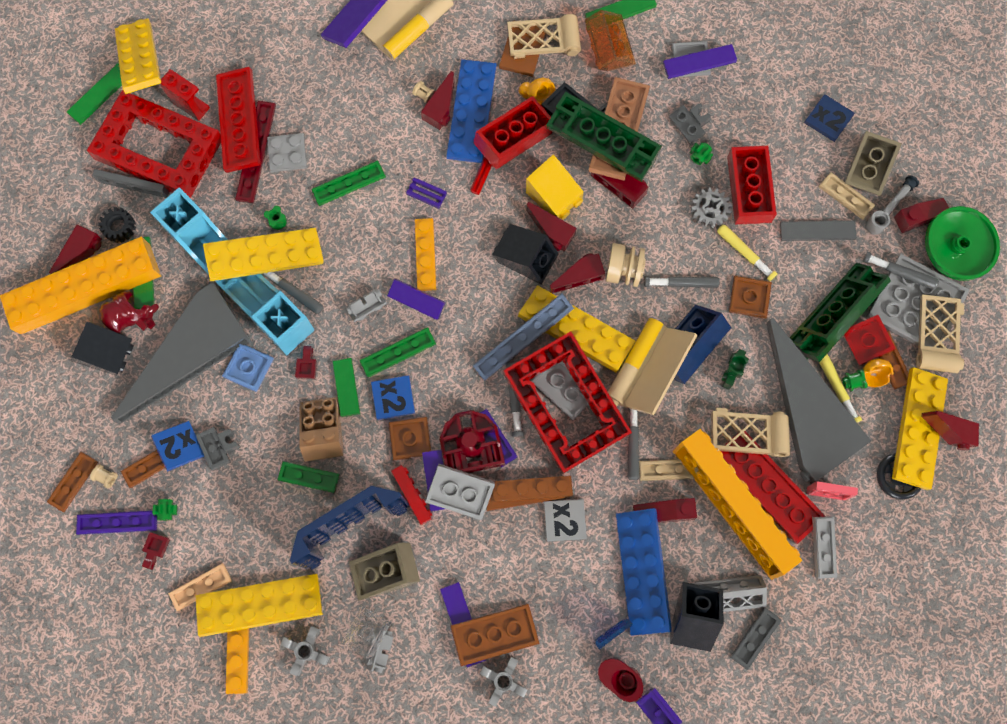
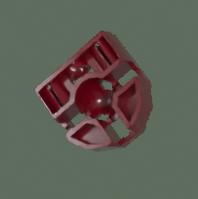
M474 410L459 412L445 423L439 439L445 466L457 468V470L466 473H473L505 465L498 427L486 414ZM471 415L473 426L463 428L461 417ZM495 432L497 440L486 443L484 434ZM456 441L457 449L445 450L444 443ZM477 442H480L482 444L480 448L476 450L474 446L477 444ZM482 455L483 461H475L467 464L466 457L477 458Z

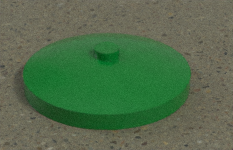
M957 206L944 210L932 219L925 234V248L930 261L943 275L954 280L970 281L987 274L995 266L1000 253V240L995 226L984 214L970 207Z

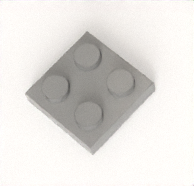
M304 133L267 137L270 172L307 169Z

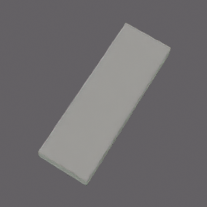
M812 517L815 578H837L834 517Z

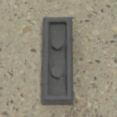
M764 607L730 658L748 670L782 619Z

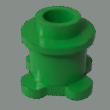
M274 206L272 210L264 212V217L268 219L269 226L272 229L280 230L287 224L286 216L281 212L280 206Z
M863 369L856 370V373L852 374L845 373V377L842 378L844 388L850 392L856 388H868Z

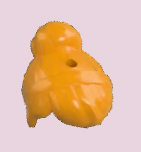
M542 77L535 79L531 83H522L518 91L525 99L533 96L541 105L556 88L549 78Z

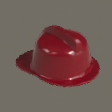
M614 658L606 659L600 664L598 668L600 681L618 698L626 702H635L641 698L644 685L640 673L635 668Z

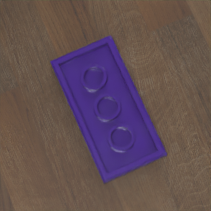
M350 0L320 35L329 42L347 48L387 0Z

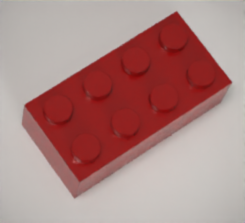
M532 96L476 131L474 144L497 170L551 135L553 131L546 127L551 116Z
M768 145L731 147L727 160L735 225L772 223L777 212Z

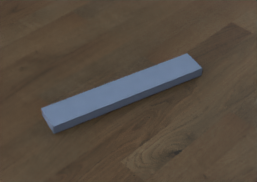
M561 293L476 362L473 367L484 381L487 380L570 313L574 307Z

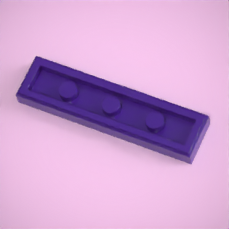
M730 44L663 61V66L667 78L671 79L737 62V57L733 45Z
M152 511L77 515L76 535L157 531V515H153Z
M459 582L440 589L452 625L472 620ZM486 659L472 664L466 665V667L468 668L470 666L486 661Z

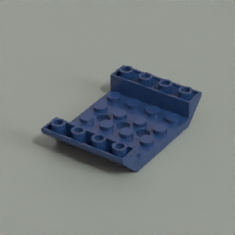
M370 486L299 529L290 562L293 565L313 570L320 566V561L324 559L317 544L324 545L331 540L330 536L335 533L338 535L348 530L347 526L351 523L358 524L365 519L364 515L369 512L374 514L383 508L381 505L392 516L397 515V517L408 511L407 507L410 505L400 492Z

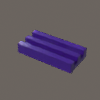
M414 177L409 190L407 189L406 195L440 209L447 191ZM416 184H418V185H420V186H422V187H424V188H427V189H429V190H431V191H433V192H436V193H438V194H440V195H442V196L436 195V194H434V193H432V192H430V191H427V190H425V189H423V188H421V187H418V186H416ZM416 190L422 194H425L429 197L438 200L439 202L437 203L412 191Z

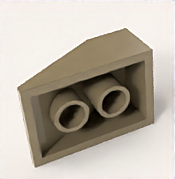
M866 131L862 135L844 184L881 196L902 143Z
M396 543L349 562L358 601L420 582L410 543Z

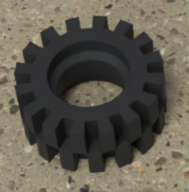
M113 207L114 211L109 208L107 209L109 213L106 214L104 211L102 213L104 218H99L101 221L98 222L99 230L111 242L118 243L120 241L122 243L125 238L129 240L128 236H133L134 233L132 231H136L134 218L127 210L121 207L120 209ZM115 220H123L124 225L120 230L113 231L111 229V225Z

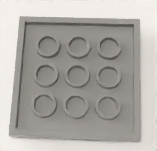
M900 254L895 262L896 264L937 278L939 280L937 288H927L890 272L888 276L891 282L878 295L866 318L869 319L879 315L886 329L919 346L920 296L923 294L961 299V303H963L970 289ZM926 301V307L931 312L938 308L932 301ZM946 303L943 305L950 314L955 311V304ZM940 309L933 313L940 322L947 318ZM930 317L925 320V325L930 330L937 326ZM949 319L943 323L948 331L953 324ZM939 327L933 331L940 341L946 337ZM928 335L925 338V346L933 347L936 345V342Z

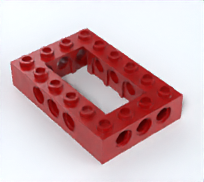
M122 90L86 151L94 160L138 179L162 184L171 193L180 187L191 198L221 144V134L217 129L131 93L125 94L124 90ZM136 117L142 124L146 125L147 123L156 127L159 131L163 130L172 134L175 138L180 137L190 143L177 169L120 146V144H123V139L129 129H132V124Z
M571 331L503 370V375L562 474L632 433ZM561 361L565 364L602 426L599 430L570 447L568 446L567 438L558 429L557 421L549 414L545 401L542 402L536 392L535 384L530 381V379Z

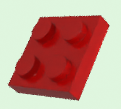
M879 315L850 327L844 334L859 366L896 350Z

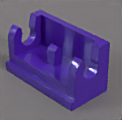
M651 688L636 702L653 724L682 723V720L655 688Z

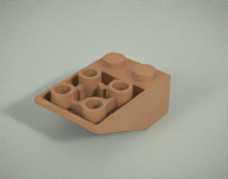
M338 397L299 402V447L304 462L343 456Z

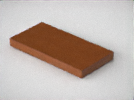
M529 604L450 626L460 667L540 644Z

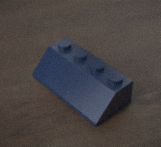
M695 304L675 328L676 330L696 333L697 337L673 380L685 384L731 329L722 313Z

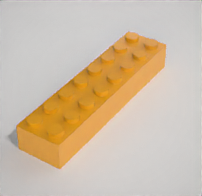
M141 236L0 295V299L10 329L23 334L159 278L161 273L150 244Z
M701 429L697 430L673 450L676 457L682 461L683 466L694 477L696 483L771 580L785 575L803 561L800 558L799 551L787 541L785 533L776 527L772 516L765 513L760 501L748 491L747 484L737 477L733 466L727 464L723 459L722 452L713 446L706 432H703Z

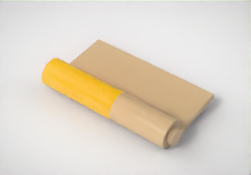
M387 0L361 32L391 60H394L454 5L453 0Z
M649 318L608 390L616 407L619 405L654 415L693 345L697 334L667 328L660 321Z

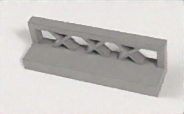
M762 575L692 583L722 589L723 612L767 607V586ZM754 595H761V600L752 601L750 599ZM734 598H741L738 603L730 602Z

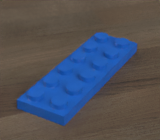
M461 59L447 159L482 163L484 155L475 146L474 138L476 131L486 126L489 122L497 63Z
M653 508L617 513L616 519L630 634L634 636L672 632L657 511Z

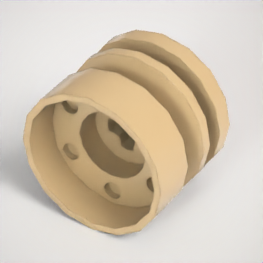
M613 243L606 282L618 284L621 276H625V285H629L631 277L634 278L633 287H638L645 268V248H640L638 256H636V247L632 246L630 253L626 254L625 245Z

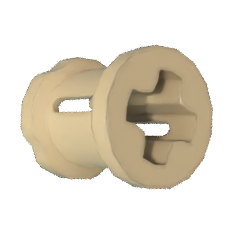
M420 81L414 86L412 94L419 96L427 104L436 91L429 89L424 85V82Z
M101 464L97 465L90 474V480L104 484L107 489L112 487L118 477L117 473L107 471Z

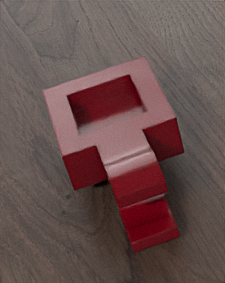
M303 346V359L297 358L296 379L316 380L317 360L312 359V346Z
M149 533L142 549L143 552L147 553L142 567L153 570L157 557L163 558L170 542L169 538Z

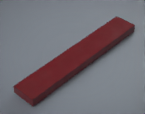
M257 102L256 117L261 165L242 169L235 200L238 202L253 204L255 202L268 144L267 137L270 135L276 103Z

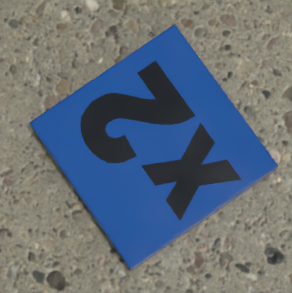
M409 375L371 382L377 420L415 414Z
M189 421L151 435L167 472L204 457V453Z

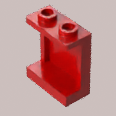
M171 69L162 77L160 86L171 103L200 121L210 107L195 96L199 91L198 87Z

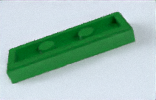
M352 358L333 361L341 417L361 414Z
M282 461L277 480L335 494L340 474Z

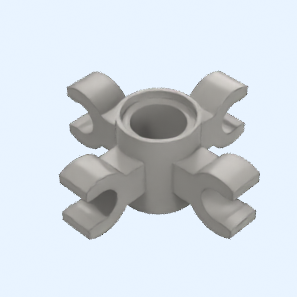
M311 626L305 642L298 643L290 638H283L280 645L293 650L297 658L290 670V674L300 676L305 662L310 659L322 665H327L330 657L317 652L314 646L321 629ZM304 645H307L310 649L307 657L301 654V648Z
M511 657L504 672L496 673L483 666L480 674L494 681L496 687L489 700V704L496 707L502 693L508 690L522 697L525 696L527 689L513 682L511 676L518 663L517 659ZM502 675L507 676L510 680L509 685L505 688L498 685V678Z

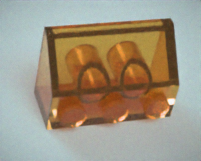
M599 10L585 19L586 31L589 34L591 48L594 51L595 62L599 70L611 71L636 64L621 14Z

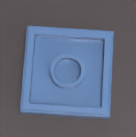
M239 344L240 347L235 350L222 377L257 392L274 358L246 345Z

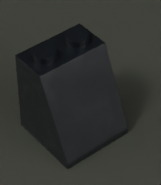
M509 224L498 245L494 248L492 255L499 264L542 285L559 253L547 235Z
M86 322L71 356V362L117 376L118 372L123 373L127 362L123 361L125 355H130L134 347L131 344L132 338Z
M682 582L671 623L670 644L711 652L724 625L723 590Z

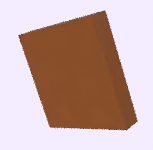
M734 276L729 312L766 319L772 282Z
M427 417L388 422L393 461L422 457L423 452L431 451Z

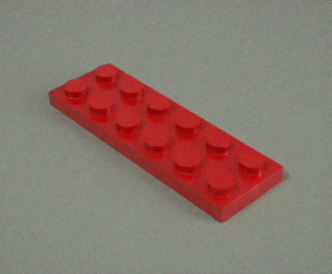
M245 67L217 74L216 83L223 170L229 173L259 166L261 162L252 69Z
M744 431V433H745L751 440H753V439L749 436V434H748L746 431ZM741 435L734 440L740 447H746L749 444ZM754 441V443L756 444V446H757L758 448L762 449V448ZM721 451L723 459L727 464L733 466L737 477L747 484L751 495L760 501L761 507L772 516L773 520L795 544L801 542L813 530L812 517H825L817 506L768 455Z

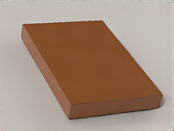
M537 26L529 28L534 34L540 30ZM519 27L512 28V32L517 36L523 31ZM543 31L538 37L544 41L546 33ZM525 33L521 39L528 43L532 37ZM508 37L499 69L533 77L540 54L525 55V58L514 59V56H510ZM535 40L531 46L533 48H540L542 44ZM518 41L514 44V50H521L524 47Z

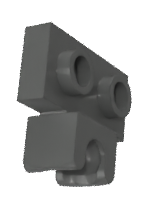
M701 103L690 109V112L683 105L669 115L671 121L690 145L705 135L702 127L711 120L709 113L704 116L699 115L702 112Z
M212 427L196 435L212 471L231 463L227 453L229 454L240 448V445L236 442L228 443V439L234 436L232 429H227L218 434L216 428Z

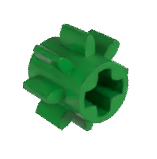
M702 142L700 145L695 143L689 152L692 154L690 156L691 160L697 165H701L703 162L707 165L713 156L711 146L705 142Z
M159 499L158 504L153 505L152 514L157 515V520L170 521L172 520V515H177V505H173V500Z

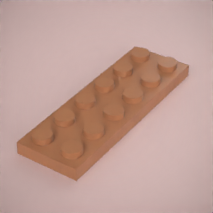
M615 77L605 114L638 132L650 85ZM595 155L592 156L588 172L625 180V172Z

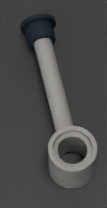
M908 175L905 178L903 187L883 211L873 213L866 222V229L869 233L878 235L890 224L889 215L909 191L919 186V181L916 177Z

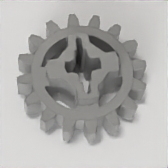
M711 187L708 188L707 192L702 189L700 194L695 195V199L691 203V212H695L693 219L699 218L698 224L704 222V227L711 224V227L714 228L716 223L720 227L723 222L728 220V216L732 212L729 210L732 207V204L728 203L730 198H724L725 192L719 194L718 188L714 192H712ZM702 201L703 206L700 208L699 204Z

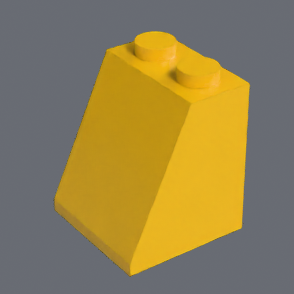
M554 155L526 178V194L543 210L562 220L570 214V210L573 207L577 208L583 202L584 191Z

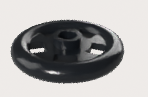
M896 453L890 454L883 458L878 465V484L883 492L892 498L900 500L910 499L917 495L922 488L912 487L909 484L892 479L893 469L890 463L895 461ZM890 473L892 482H886L885 474ZM896 485L903 486V492L896 491Z

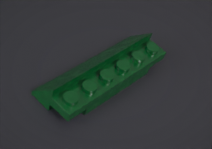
M567 92L564 93L556 105V111L546 124L549 130L641 182L648 171L652 169L662 148V145Z
M855 263L789 338L807 360L812 359L820 362L891 282L889 276L873 272L871 266Z

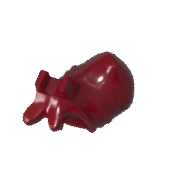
M130 291L122 292L112 297L113 301L111 303L106 302L100 307V319L109 330L118 334L128 326L135 324L145 331L147 327L149 329L155 327L156 324L152 317L159 309V305H144L141 309H134L128 302L132 293Z

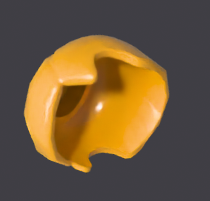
M877 358L870 360L863 367L866 382L872 388L888 384L890 382V374L893 375V367L885 359Z

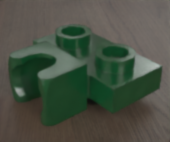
M739 349L736 353H732L728 361L729 366L721 378V381H724L723 388L730 390L736 377L739 379L742 377L743 370L749 361V358L745 356L746 351Z

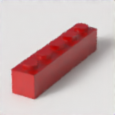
M400 465L391 470L420 525L432 520L431 516L433 515L429 509H426L425 506L427 504L424 499L420 498L419 495L421 493L418 488L415 489L413 486L415 482L412 477H408L409 471L407 468Z

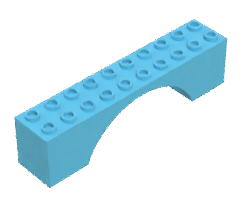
M179 187L150 213L208 274L203 244L228 239ZM261 274L215 281L286 356L315 331L307 317Z

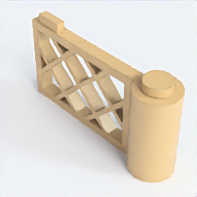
M567 14L555 19L507 22L510 56H514V59L525 58V55L565 53L568 56H576L581 51L576 15ZM557 24V30L554 33L547 29L549 25ZM537 26L540 30L534 34L529 28ZM519 27L523 31L517 36L512 32V28ZM543 31L550 36L546 41L538 37ZM525 33L532 37L528 43L521 39ZM554 39L559 43V47H551L548 43ZM536 40L542 46L540 48H533L531 44ZM517 41L524 45L521 50H514V44Z
M923 294L920 296L919 348L916 356V368L949 373H958L963 369L964 359L959 354L960 315H964V303H961V299ZM926 301H932L938 308L931 312L926 307ZM946 303L955 304V311L950 314L943 305ZM938 309L947 317L942 322L933 314ZM928 317L937 325L932 330L925 325V320ZM948 319L954 325L952 332H949L943 325ZM938 327L946 335L941 341L933 333ZM928 335L936 342V345L933 347L925 346V338ZM949 338L954 343L953 349H947L942 342Z
M716 408L715 411L711 412L712 444L720 451L766 454L773 457L790 456L789 416L785 415L784 412H774L771 416L728 412L726 408ZM717 417H723L729 424L722 429L717 423ZM737 418L743 419L748 424L743 430L734 423ZM756 420L765 421V429L762 432L753 424ZM730 425L739 433L733 439L724 431ZM748 427H751L757 433L753 440L744 433ZM720 434L729 441L726 446L717 445V437ZM741 435L749 444L746 447H740L734 440ZM760 437L765 442L766 449L758 448L754 441Z

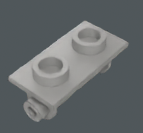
M379 289L376 291L372 290L364 295L365 303H362L359 298L348 305L349 307L346 310L354 322L363 320L368 314L380 310L387 303Z
M377 628V631L372 634L371 644L373 645L371 653L369 652L366 656V669L382 673L383 669L386 668L389 655L383 654L382 650L390 651L394 638L392 636L393 632L385 630L384 633V630Z

